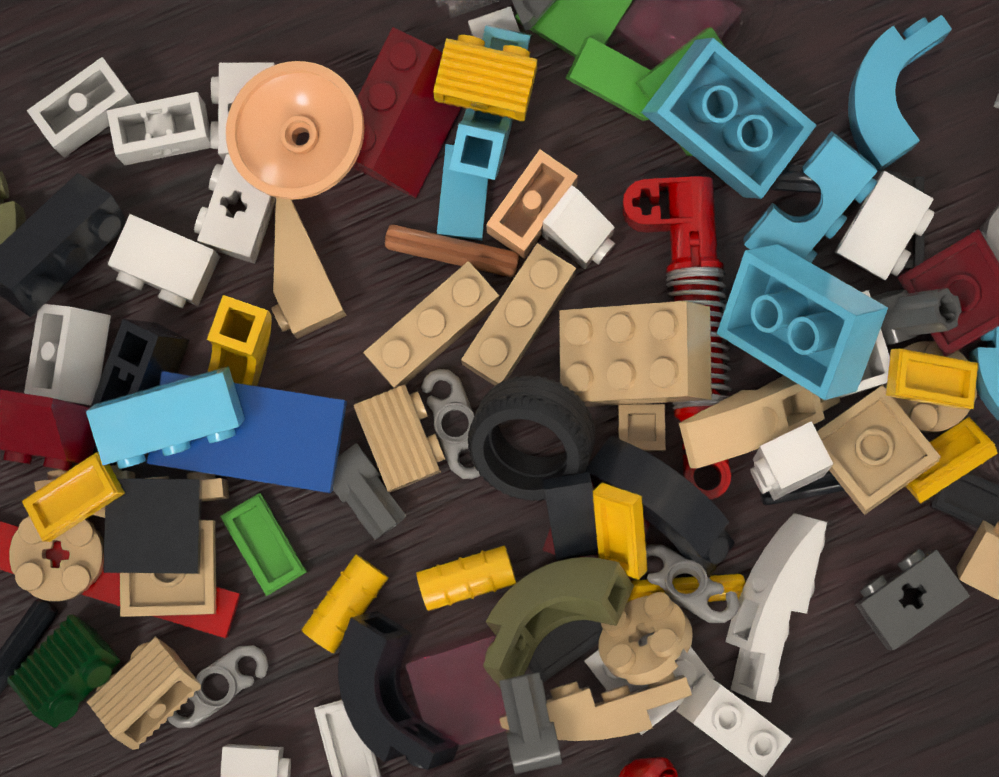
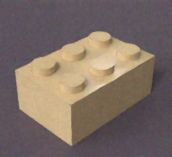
M690 301L560 310V383L564 387L567 386L570 391L573 390L575 395H578L587 407L712 400L710 307Z

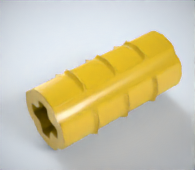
M505 545L488 551L482 550L481 553L465 558L459 557L458 560L442 565L437 564L436 567L416 572L427 611L447 605L452 606L453 603L469 598L474 599L476 596L492 591L496 592L499 589L517 583Z
M356 554L345 570L340 572V577L332 588L327 591V595L317 609L313 610L312 616L301 629L309 638L331 653H335L342 644L350 618L363 615L372 600L377 598L378 592L389 578L374 565Z

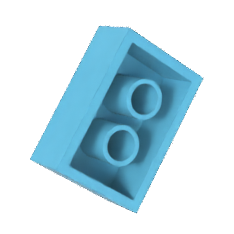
M714 38L697 39L694 41L641 112L742 197L757 199L764 197L817 126Z
M776 244L745 250L717 334L823 400H828L858 390L888 307Z

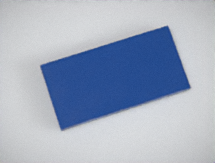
M162 371L160 386L192 376ZM234 383L245 418L239 427L234 428L235 436L214 443H209L207 436L189 441L191 448L168 456L163 455L162 449L148 453L147 464L332 493L347 401Z

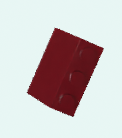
M392 27L357 97L363 112L364 139L359 156L352 168L417 199L462 107L439 103L434 99L433 91L443 53L435 47Z
M0 390V450L5 451L3 460L31 465L32 457L36 456L44 458L43 467L69 471L72 469L73 463L79 464L93 455L95 439L86 414L89 407L50 397Z

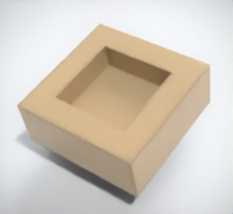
M665 404L618 405V439L646 452H664L666 450Z

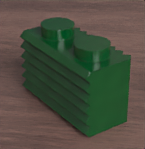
M71 614L67 615L66 621L60 622V628L54 629L53 634L47 636V641L42 642L40 648L34 649V655L28 656L27 661L21 663V668L14 670V675L8 676L7 682L35 717L56 728L61 722L71 719L76 714L80 702L94 688L102 686L109 680L112 669L121 659L111 650L112 648L107 645V642L102 639L92 626Z

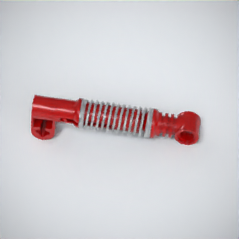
M702 176L653 178L636 181L626 190L622 209L626 223L638 232L670 231L672 261L666 267V276L668 277L666 285L669 288H673V292H669L667 296L674 298V302L690 301L710 307L712 400L673 402L675 405L673 407L675 409L674 416L680 422L728 398L729 396L725 395L732 390L729 386L725 385L731 381V378L724 375L731 370L727 365H724L730 358L723 354L730 348L726 344H722L727 340L717 334L721 317L724 314L721 312L726 308V305L721 303L726 299L725 294L721 293L726 286L721 282L725 278L723 275L725 273L724 264L717 257L713 179ZM659 192H669L670 219H661L660 206L652 207L650 215H642L640 207H633L640 204V198L649 197L651 205H659ZM716 389H724V391L718 392ZM682 444V450L686 451L684 444ZM687 455L682 456L683 477L697 487L711 501L717 500L726 492L731 481L729 459L707 465L716 469L720 477L719 485L715 489L708 491L696 485L694 472L698 468H690Z

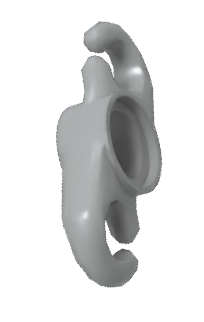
M448 369L431 371L423 380L421 386L423 392L430 393L434 384L440 380L448 382L451 386V393L447 398L439 399L432 395L427 398V404L433 411L435 431L451 471L462 479L479 477L480 474L475 469V465L470 468L464 467L459 460L461 452L468 449V432L474 418L460 378ZM451 411H460L469 420L467 431L459 437H451L442 429V420Z
M662 544L646 545V558L658 556L664 563L661 571L649 573L647 579L651 584L660 586L671 601L708 623H725L736 615L739 608V600L737 594L732 591L726 593L727 607L721 612L713 611L708 606L709 598L716 594H722L724 587L722 584L709 579L706 571L699 563L684 558ZM688 573L696 577L699 587L693 593L683 594L674 588L672 584L673 579L679 574Z
M254 645L238 646L203 669L196 677L201 684V689L195 691L193 697L188 698L194 704V712L188 717H182L174 711L173 716L167 718L169 723L177 728H193L232 702L242 689L248 688L254 683L252 676L240 673L238 662L244 656L253 658L257 665L255 675L262 679L266 676L268 670V660L264 652ZM212 673L222 674L228 680L229 691L221 700H212L204 693L203 683L206 677Z

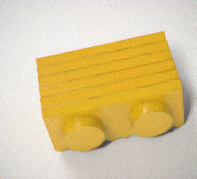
M459 35L457 41L446 38L433 91L435 101L525 121L537 71V59L530 58V51L513 45H504L502 51L484 47V40L470 35Z

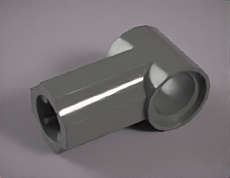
M948 288L908 294L907 289H899L871 297L888 307L881 326L886 345L909 340L920 334L949 331L958 326V318L962 312L958 296L953 295Z
M355 443L338 456L333 491L343 503L347 502L367 532L372 535L374 540H377L397 526L407 516L380 481V473L360 446Z
M536 672L499 680L510 730L506 731L515 774L561 765L562 758L554 722L549 720L547 700L540 673Z

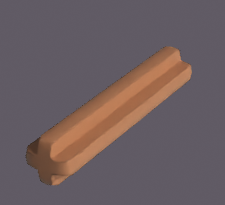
M394 224L389 225L384 242L388 250L463 266L469 261L476 270L507 277L515 275L519 261V255L514 251Z

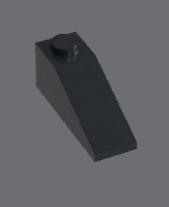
M123 319L90 408L94 404L160 386L162 371L178 373L190 340L155 322ZM95 443V446H94L93 454H95L96 452H98L96 443ZM117 462L110 463L111 466H115L117 464Z

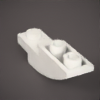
M793 513L773 536L751 570L738 599V612L731 619L725 641L740 647L731 685L732 691L757 701L771 703L774 687L779 679V665L784 642L789 635L791 611L807 614L809 601L814 593V579L820 553L825 545L824 534L827 522Z

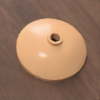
M305 61L280 63L255 75L237 94L231 105L226 123L227 149L237 171L257 190L281 199L309 198L335 186L355 164L364 139L363 112L350 86L332 70L322 65ZM303 132L309 133V140L306 144L296 145V139L299 134Z

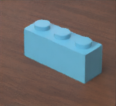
M229 366L94 404L86 411L102 465L117 462L119 469L146 461L145 453L162 449L164 456L185 451L191 448L189 441L207 436L209 443L231 438L236 435L234 428L239 427L245 420Z

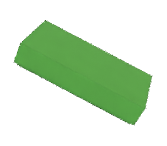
M590 36L585 38L565 79L642 121L648 120L641 112L649 101L636 84V81L650 70Z
M262 493L253 496L220 516L266 596L308 573Z

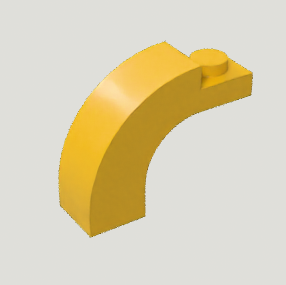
M223 295L207 338L212 344L208 372L229 366L234 383L257 386L270 339L272 324L270 312Z

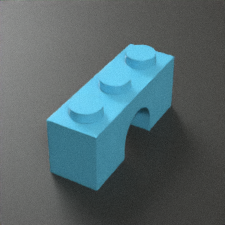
M831 131L802 166L803 172L814 180L821 189V198L817 207L809 214L792 216L772 203L744 236V245L749 249H756L779 244L812 263L817 255L813 248L824 235L831 239L845 223L847 217L842 213L855 199L858 203H861L877 184V181L872 178L877 173L876 167Z

